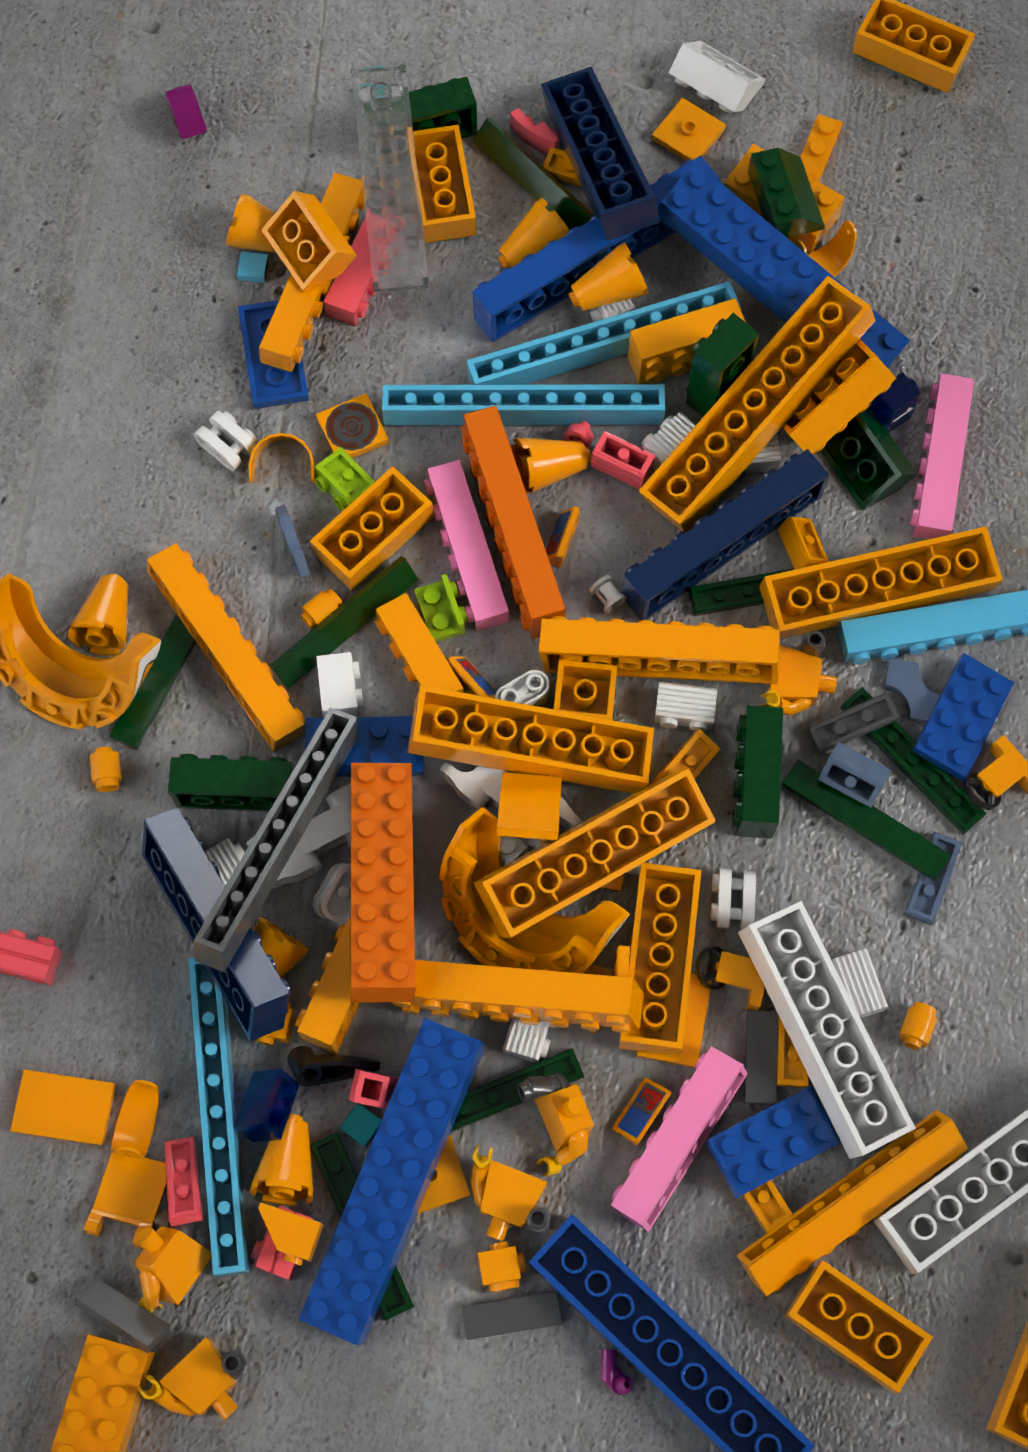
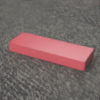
M191 1136L166 1141L164 1146L170 1225L173 1227L202 1221L196 1137Z

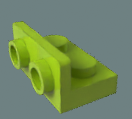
M342 447L315 466L316 485L322 492H328L333 497L335 505L341 511L347 508L375 482Z
M447 573L441 575V581L414 589L426 627L436 643L465 634L464 624L468 623V617L464 606L458 607L456 598L459 597V592L455 581L449 582Z

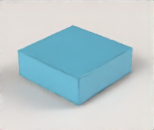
M241 252L237 272L238 280L265 283L269 262L268 254Z

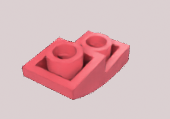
M519 108L510 113V129L526 144L546 155L550 147L559 149L560 138L558 133L553 128H549L544 121L535 126L532 118L529 115L525 116Z

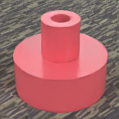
M581 421L580 424H570L564 434L565 441L582 442L588 448L594 439V435L590 430V424L586 421Z

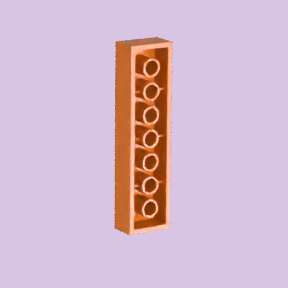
M495 405L464 414V425L460 426L463 437L461 443L465 455L469 454L471 461L469 467L473 480L477 479L479 485L477 491L480 502L486 505L487 513L485 514L490 529L494 528L496 537L494 538V543L498 555L502 554L504 563H502L505 577L507 580L511 579V595L514 604L519 605L521 612L519 618L523 631L529 630L531 639L540 637L542 618L550 619L552 616L565 617V606L500 414Z
M351 763L350 1002H414L415 940L412 763Z

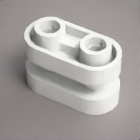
M216 411L209 418L213 427L209 430L205 426H201L193 436L215 459L227 469L234 471L242 464L238 455L242 452L246 456H250L251 451L256 446L257 438L249 429L245 428L243 430L240 428L235 418L227 411L223 413ZM222 435L232 445L229 447L218 437Z
M530 670L499 688L495 699L543 707L549 699V678L542 671Z
M350 863L334 865L329 870L313 899V909L320 918L339 921L349 914Z
M719 868L718 874L712 875V892H717V903H711L710 921H716V928H729L730 919L740 920V929H744L754 923L756 871L743 870L742 879L732 878V869ZM731 890L741 891L740 908L731 907Z

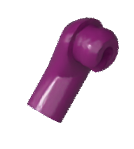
M601 1349V1381L615 1394H628L633 1388V1381L616 1367L617 1350Z

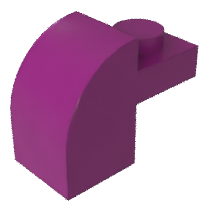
M191 84L165 91L168 106L182 140L207 132Z

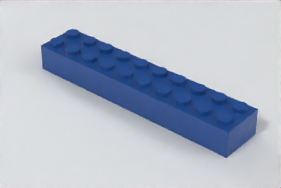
M700 155L694 160L685 161L674 172L663 174L650 187L655 195L658 208L663 198L694 162L699 164L719 182L720 178ZM593 216L588 223L581 227H574L566 236L558 241L553 240L536 254L527 255L516 266L502 270L497 277L489 282L484 281L480 283L473 291L474 320L493 343L568 298V293L572 292L571 285L618 245L625 242L631 252L630 257L634 258L676 232L659 218L660 223L607 241L596 216Z
M696 162L663 198L657 208L659 218L785 323L827 276L848 289ZM873 310L875 322L860 339L888 368L910 340Z
M424 1018L299 1320L355 1345L364 1344L486 1047L482 1041Z
M573 1214L528 1262L550 1286L722 1452H811L815 1447L808 1438Z

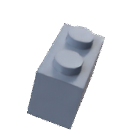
M838 742L818 780L872 807L891 769Z

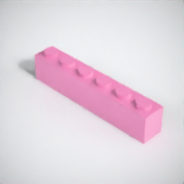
M941 373L938 382L931 385L929 399L933 400V407L928 408L925 424L930 425L929 433H924L921 449L926 450L925 458L920 459L918 474L922 475L921 483L916 484L914 500H918L917 509L913 508L910 518V525L914 526V537L932 539L952 533L974 379Z
M460 460L428 468V479L424 480L425 489L428 497L433 496L436 503L433 505L434 517L436 522L441 521L443 529L440 530L441 539L444 547L449 546L451 550V555H448V561L452 572H458L460 580L456 581V586L460 598L465 597L468 606L464 607L468 623L473 622L476 631L508 623L509 610Z
M712 1046L707 1054L703 1053L696 1063L697 1070L691 1079L685 1080L679 1091L680 1096L676 1103L670 1105L663 1115L664 1122L659 1130L654 1131L649 1136L645 1152L641 1158H636L629 1169L630 1175L624 1185H619L613 1193V1202L611 1204L613 1209L647 1232L652 1228L748 1074L742 1063Z

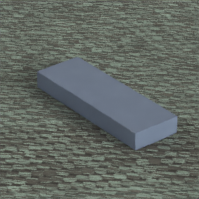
M935 831L930 842L951 854V857L935 881L918 872L903 915L931 926L934 924L963 843Z

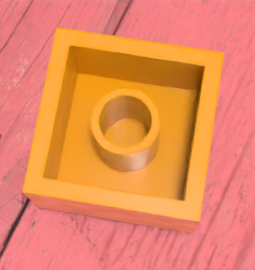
M559 660L554 710L612 720L618 665Z

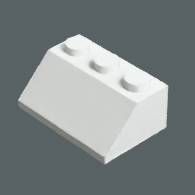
M702 41L683 43L669 71V74L676 77V83L684 87H693L698 90L696 93L698 96L709 101L713 99L719 103L718 107L721 110L730 114L743 111L766 80Z

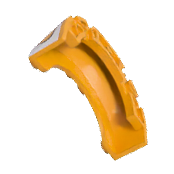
M7 573L0 579V681L5 687L10 685L22 697L20 702L29 710L60 726L73 729H83L85 726L100 728L114 722L127 710L158 655L161 639L146 633H137L131 639L127 648L116 656L95 658L81 654L61 642L47 627L37 609L31 586L25 580Z
M481 807L459 825L444 854L440 869L439 880L442 881L444 894L441 898L443 909L448 921L452 920L459 932V941L480 963L486 966L583 973L597 959L629 917L630 913L612 901H603L586 913L574 916L552 914L511 938L501 937L473 884L475 881L503 867L501 857L502 836L496 835L498 819Z

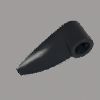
M308 1046L295 1047L287 1057V1062L298 1085L304 1087L354 1078L355 1069L371 1072L380 1070V1062L377 1060L336 1054L315 1055Z

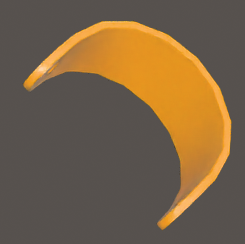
M844 221L838 233L827 244L810 254H807L805 244L801 240L797 239L793 243L835 277L846 267L853 255L857 241V231L851 221Z
M285 433L268 435L260 440L251 451L249 481L254 483L257 458L263 449L274 441L287 439L296 441L306 448L311 461L312 483H315L316 478L315 458L306 443L295 435Z
M135 1080L131 1083L117 1118L112 1137L111 1153L140 1159L145 1157L150 1146L158 1112L159 1088L156 1084L145 1080Z

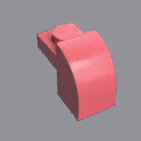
M355 1069L348 1100L374 1107L387 1108L399 1078Z

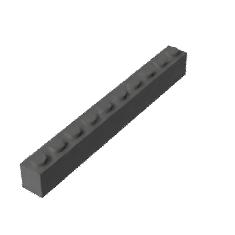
M331 707L193 940L196 962L222 972L226 971L357 740L356 716Z

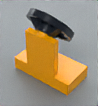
M1004 735L997 739L989 749L996 760L980 773L968 775L963 783L964 790L969 799L985 810L995 809L1001 802V794L1016 782L1028 794V762ZM971 787L975 788L977 794H978L980 797L984 798V801H985V802L981 801V800L973 793V791L971 790ZM992 794L995 797V804H992Z
M717 946L704 948L696 960V974L700 983L707 989H720L726 984L747 989L749 992L745 1010H759L765 986L751 958L728 953ZM709 952L710 960L707 964V973L703 976L702 962L705 955ZM713 977H716L715 982L719 983L716 986L708 983Z

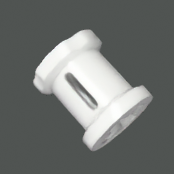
M610 575L600 578L589 589L591 594H596L603 603L606 613H611L619 608L627 598L624 594H620L612 584L613 579Z

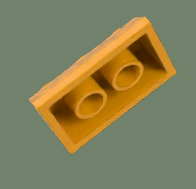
M293 191L261 230L302 291L305 292L340 276L357 257L315 195Z

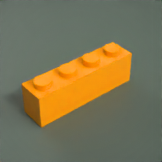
M407 593L376 609L377 620L374 621L382 636L387 634L391 641L388 646L396 660L402 659L406 666L402 669L410 683L415 682L418 688H420V685L464 693L463 686Z

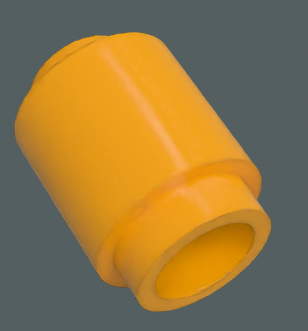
M331 588L327 591L322 590L301 607L303 614L300 617L312 629L343 605V602Z
M112 747L96 748L95 752L89 756L92 784L95 785L98 792L116 791L120 788L119 783L122 781L119 752L113 751Z
M914 1002L913 1006L908 1008L898 1035L903 1040L902 1044L913 1050L928 1047L938 1020L936 1017L937 1010L934 1007L922 1002Z

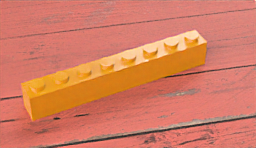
M334 172L321 205L350 245L351 237L349 235L351 231H356L360 218L358 214L360 209L364 210L366 208L368 194L365 193V181ZM290 274L259 346L260 363L292 372L295 364L301 362L304 354V342L311 339L314 329L312 323L314 318H319L323 308L322 299L324 295L327 296L332 286V280L305 292L302 291Z
M175 543L147 559L148 574L271 750L275 752L302 736L305 725L303 714L298 708L291 706L288 701L289 696L282 685L277 686L272 679L273 673L267 663L260 662L256 656L257 651L253 643L249 639L245 640L240 633L241 628L234 617L229 618L224 611L225 605L217 594L213 595L209 590L207 578L202 572L197 573L193 567L194 562L190 554L186 550L182 551L178 544Z
M938 1110L934 1111L916 1124V1129L894 1140L736 1255L753 1284L766 1297L771 1293L779 1291L794 1276L805 1272L813 1262L831 1253L835 1246L843 1240L857 1234L860 1228L872 1219L880 1217L888 1207L898 1200L906 1198L910 1191L918 1185L932 1179L935 1173L947 1164L955 1162L963 1152L968 1150V1147L953 1120Z

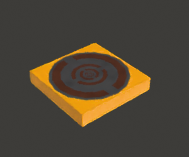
M367 393L315 414L332 453L342 447L351 458H355L389 444V438Z

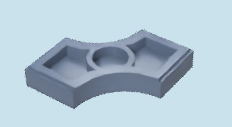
M285 504L275 508V513L295 569L301 578L310 575Z
M895 658L889 659L884 688L895 692L901 697L907 707L909 721L926 724L940 695L931 691L923 683L919 674V663Z

